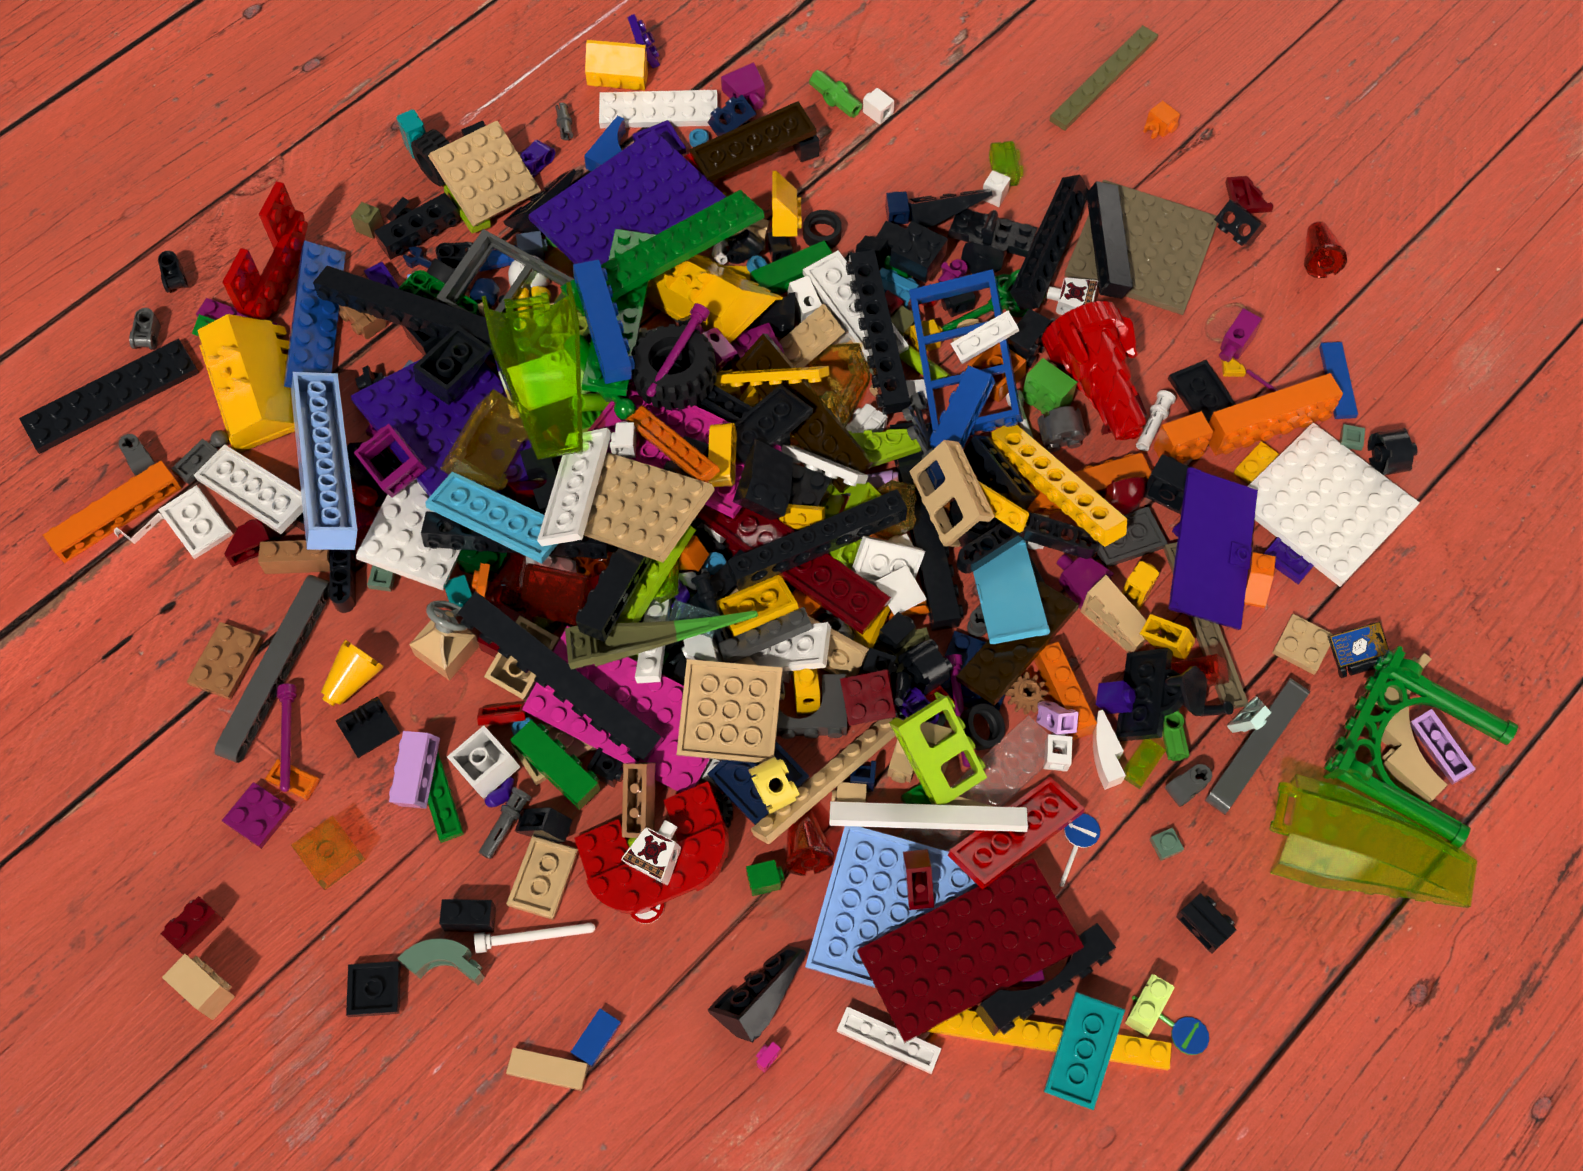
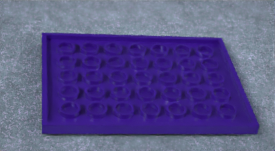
M653 129L529 214V220L574 264L599 260L601 265L609 260L615 229L657 235L726 198V196L710 181H707L704 175Z
M418 361L351 395L353 403L376 431L390 424L399 432L422 461L427 470L419 475L416 481L429 497L452 471L502 495L506 490V482L528 480L520 451L545 443L548 451L553 450L556 459L562 458L555 445H551L549 441L546 442L542 436L545 432L528 413L517 417L511 415L510 404L503 384L485 362L466 389L450 405L415 382L413 366ZM396 440L389 445L390 449L402 463L409 459V456Z

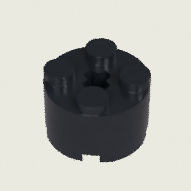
M1406 428L1373 433L1368 440V451L1372 450V458H1369L1370 465L1381 474L1390 475L1412 470L1413 459L1417 455L1418 450L1417 445L1411 442Z
M932 639L918 643L898 657L899 665L903 663L905 668L901 672L910 674L914 679L913 688L916 687L923 691L924 695L947 682L950 678L949 671L953 669L951 662L947 658H943L938 651L936 642Z

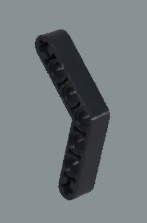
M1029 512L1026 522L1027 527L1024 528V531L1019 533L1002 522L962 547L957 558V568L963 573H972L1022 540L1084 559L1095 556L1100 543L1095 541L1083 528ZM1041 529H1045V530H1047L1049 533H1048V534H1044V533H1042L1040 530H1041ZM1000 534H1005L1009 536V538L1004 539L1000 536ZM1061 536H1067L1071 540H1064ZM981 546H989L991 550H984Z
M302 512L292 525L305 531ZM330 550V599L337 611L341 613L350 612L356 603L355 550ZM346 576L344 580L339 581L340 578Z

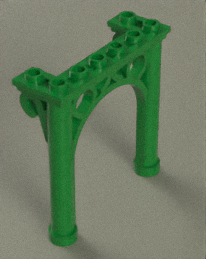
M1398 646L1392 651L1388 650L1384 657L1380 656L1375 662L1373 668L1376 671L1373 676L1367 679L1364 685L1366 691L1363 696L1357 699L1354 708L1357 710L1354 716H1350L1344 725V728L1347 730L1344 736H1340L1334 745L1336 752L1333 757L1330 756L1324 765L1326 772L1323 777L1341 780L1448 840L1449 844L1460 848L1467 840L1471 828L1400 789L1387 775L1381 759V741L1385 728L1396 713L1413 705H1428L1440 709L1504 745H1508L1512 741L1518 730V724L1510 720L1505 721L1421 675L1423 671L1422 666L1415 661L1405 659L1406 653L1402 651L1403 647ZM1391 687L1398 691L1399 704L1390 705L1385 701L1384 694L1387 688ZM1406 689L1421 697L1408 699ZM1377 701L1379 707L1385 711L1381 712L1378 716L1370 715ZM1365 725L1369 731V738L1358 740ZM1361 745L1366 746L1371 753L1372 760L1367 764L1357 761L1355 756L1358 747ZM1370 767H1374L1379 779L1372 776L1373 770Z

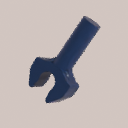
M409 247L410 253L415 257L411 258L403 255L406 265L410 268H414L418 264L429 268L432 261L423 257V251L419 247Z

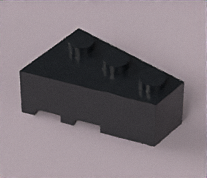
M795 292L789 293V296L783 297L782 300H775L744 331L769 323L776 337H785L795 328Z

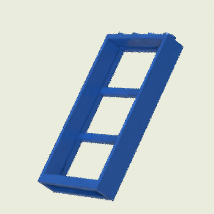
M993 269L909 290L933 431L937 430L939 426L933 389L959 384L960 375L932 381L926 345L964 336L987 322L924 336L919 304L990 287L996 318L1003 314L997 279ZM1008 338L1000 342L1004 364L981 369V371L992 374V376L1002 373L1006 374L1012 410L978 417L970 436L977 431L989 432L999 426L1012 427L1017 425L1018 422L1023 421Z

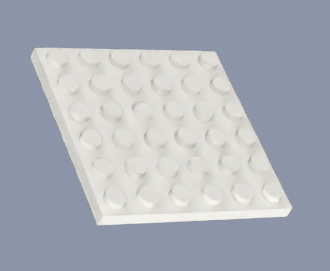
M1314 422L1247 486L1258 490L1254 520L1277 538L1279 537L1283 543L1290 546L1297 554L1302 555L1306 561L1312 563L1315 568L1339 587L1354 574L1420 503L1347 447L1341 445L1339 441Z

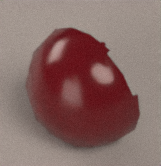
M1134 477L1116 482L1113 480L1111 484L1107 485V493L1102 498L1122 515L1129 514L1139 507L1145 496V479Z

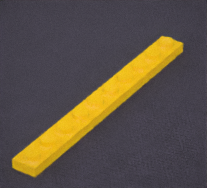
M967 1010L927 1032L1056 1052L1064 1026L1018 1019L1014 1022L1016 1026L1008 1033L1003 1035L1002 1032H999L993 1036L977 1012ZM1118 1034L1109 1061L1169 1070L1171 1043Z

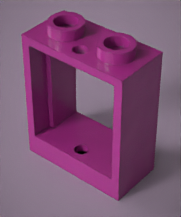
M390 424L380 428L371 439L362 443L354 452L381 489L392 498L427 470L399 432ZM396 440L409 456V459L388 477L384 478L371 460Z

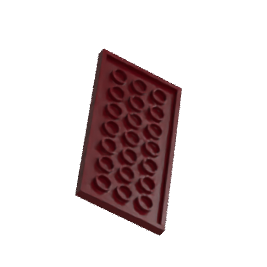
M1034 858L1005 872L983 890L978 886L857 949V953L905 1044L982 1003L999 990H1006L1078 952L1084 946Z

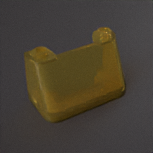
M859 343L829 345L807 364L808 367L829 366L830 375L822 377L820 382L808 384L844 427L847 426L870 381V371Z
M493 389L478 403L443 461L440 470L448 475L453 471L495 492L497 490L502 491L508 482L505 471L520 444L525 439L530 440L536 432L534 426L538 419Z

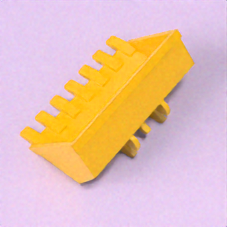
M695 255L649 280L645 302L677 321L691 315L690 310L695 303L701 304L710 311L706 321H702L704 331L717 328L731 343L775 300H782L783 297L770 293L771 290L758 286L759 284L746 280V277L735 274V271L723 268V265L712 262V259L706 256Z
M226 314L200 328L198 334L201 345L199 346L232 449L241 453L294 432L291 388L284 386L288 355L282 353V350H289V341L277 339L276 336L286 335L285 327L274 325L269 320Z

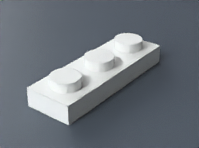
M1006 311L950 344L963 364L1019 332V328L1009 311Z

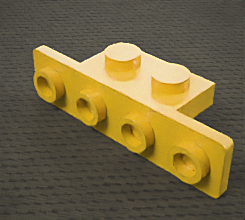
M979 482L995 518L1019 533L1024 531L1029 512Z

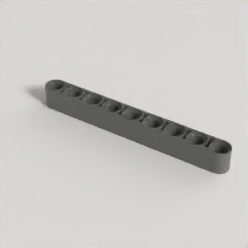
M313 575L306 577L215 746V755L236 763H240L244 759L277 697V687L284 684L330 597V581Z

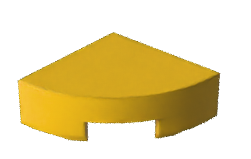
M1233 358L1230 362L1221 359L1223 376H1245L1246 370L1242 364L1240 365Z

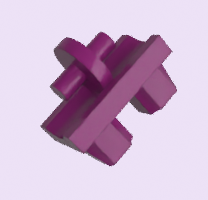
M956 259L948 266V263L944 262L941 266L943 274L938 281L943 282L963 277L967 273L966 263L963 260Z

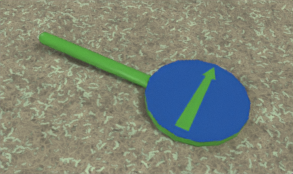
M1132 996V1000L1137 1002L1138 997ZM1160 1014L1159 1019L1172 1027V1041L1181 1052L1187 1055H1197L1207 1048L1209 1033L1200 1020L1193 1017H1184L1174 1023Z

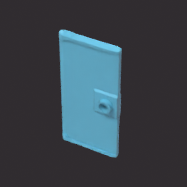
M1026 540L1020 541L973 572L990 644L1043 636L1050 633L1028 554ZM982 546L984 550H991L989 546Z

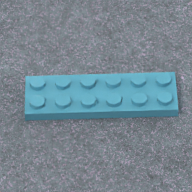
M453 471L425 502L426 508L541 564L558 545L541 546L537 541L545 515Z

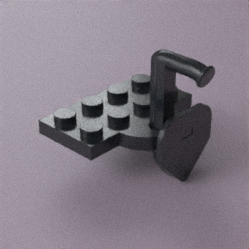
M965 209L955 215L948 237L967 242L964 245L961 259L966 263L967 268L972 274L992 269L995 273L1001 270L1004 256L1007 252L1023 257L1027 256L1037 228L1028 224L1013 222L1009 219L998 218L996 210L990 211L989 214H982Z
M1169 648L1127 653L1123 681L1135 690L1136 698L1133 703L1132 712L1118 714L1116 737L1120 742L1162 738L1164 716L1173 714L1182 705L1194 716L1201 717L1222 714L1230 715L1233 713L1234 707L1230 701L1217 705H1205L1207 691L1205 674L1197 666H1191L1182 674L1171 670L1173 652Z

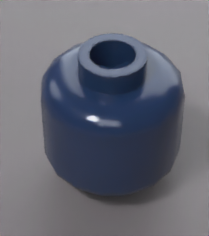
M480 278L474 282L469 297L477 304L484 302L490 309L497 302L500 288L494 280Z

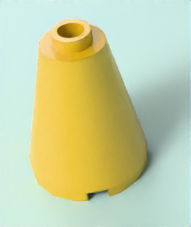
M345 639L321 690V693L324 694L322 699L333 707L336 703L339 705L343 704L381 671L383 665L377 663L378 661Z

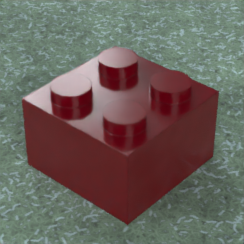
M889 670L840 679L849 726L898 717Z

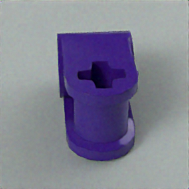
M535 140L520 154V158L532 177H535L553 161L556 152L545 143Z
M914 687L911 689V693L904 698L903 705L897 707L905 717H909L930 704V702L918 688ZM939 713L931 717L933 721L928 723L938 725Z

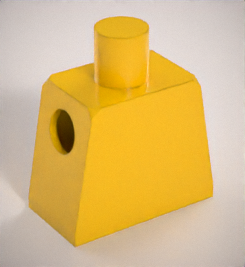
M1152 614L1149 615L1140 632V635L1156 649L1169 648L1173 652L1172 656L1182 660L1187 658L1195 643V638L1187 627ZM1161 630L1162 636H1160L1157 632Z
M817 668L792 671L797 716L813 715L820 708ZM808 698H811L813 700L809 703L803 702V700Z

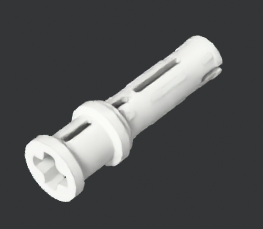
M1160 390L1157 393V400L1150 407L1151 415L1136 443V447L1139 450L1145 452L1149 450L1162 420L1168 417V410L1171 404H1174L1176 401L1175 395L1171 392Z

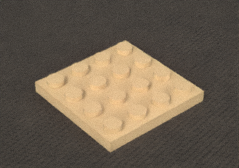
M498 121L457 139L428 155L473 227L541 192V189Z
M687 659L676 755L751 763H763L773 758L775 754L783 668Z

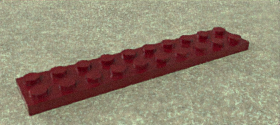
M704 505L695 517L745 553L795 532L778 519L770 520L744 507L740 509L733 519ZM829 554L778 574L786 582L862 635L891 600L890 596Z

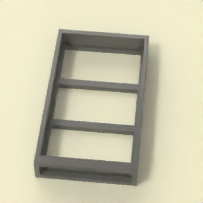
M483 229L436 298L440 303L467 311L456 303L493 249L520 262L525 267L490 317L492 320L499 321L532 270L561 286L574 279ZM562 292L528 343L525 344L513 337L512 345L521 349L525 354H533L539 359L546 356L534 348L567 300ZM587 327L583 336L588 342H591L592 338Z

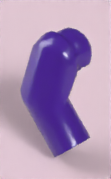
M676 580L670 585V589L673 591L672 594L675 597L671 608L673 611L680 613L689 601L690 593L686 586L682 585L681 581Z
M512 777L507 778L500 788L487 795L485 804L492 808L506 803L511 796L515 780Z

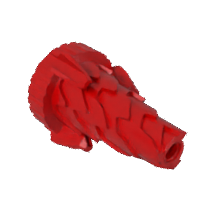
M1108 301L1090 302L1066 312L1053 321L1042 335V343L1051 362L1056 364L1058 369L1077 381L1076 388L1084 396H1087L1093 407L1097 409L1104 425L1109 426L1115 440L1136 439L1141 435L1143 431L1142 426L1146 424V420L1135 397L1138 393L1130 379L1131 371L1125 361L1126 356L1135 358L1138 355L1134 324L1131 318L1123 317L1119 308H1116L1112 302Z

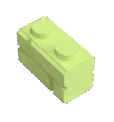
M1152 974L1125 1024L1148 1037L1175 987Z

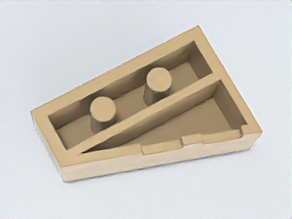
M1105 575L1087 592L1080 612L1126 652H1137L1147 642L1140 635L1147 620L1108 576Z

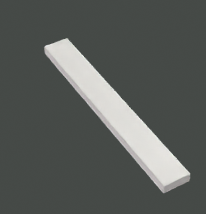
M830 801L829 826L1027 832L1028 821L1027 808Z

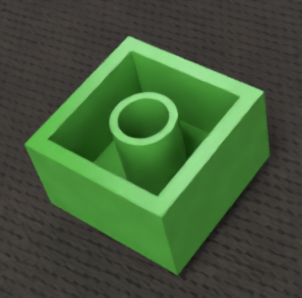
M1042 358L1026 375L1022 392L1024 401L1028 405H1033L1047 417L1049 416V411L1071 405L1077 381Z

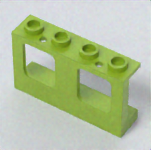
M869 482L857 484L856 487L850 486L844 493H839L835 486H833V491L825 505V519L839 514L845 500L841 494L851 493L844 511L877 498L881 494ZM862 539L827 554L851 569Z
M936 692L934 693L935 701L902 721L896 717L889 724L929 801L934 805H946L986 779L987 776L983 770L986 768L984 762L979 756H976L973 750L975 749V744L969 736H966L963 730L965 725L953 710L955 708L953 701L949 696ZM943 711L954 734L934 747H929L920 730V725ZM963 751L974 774L956 786L950 787L941 771V766Z

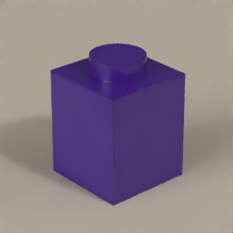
M1125 681L1099 683L1096 705L1106 714L1132 712L1133 703L1136 698L1135 690Z

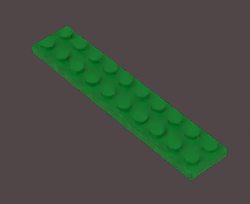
M739 190L601 264V268H605L608 281H606V284L611 285L613 298H611V301L765 218L764 211L742 190ZM571 280L560 287L562 294L584 317L575 281Z
M615 229L609 260L650 239L655 234ZM649 281L612 301V303L616 302L617 320H621L624 333H622V337L628 340V356H632L631 351L637 344ZM591 339L582 380V390L626 396L629 380L605 384Z

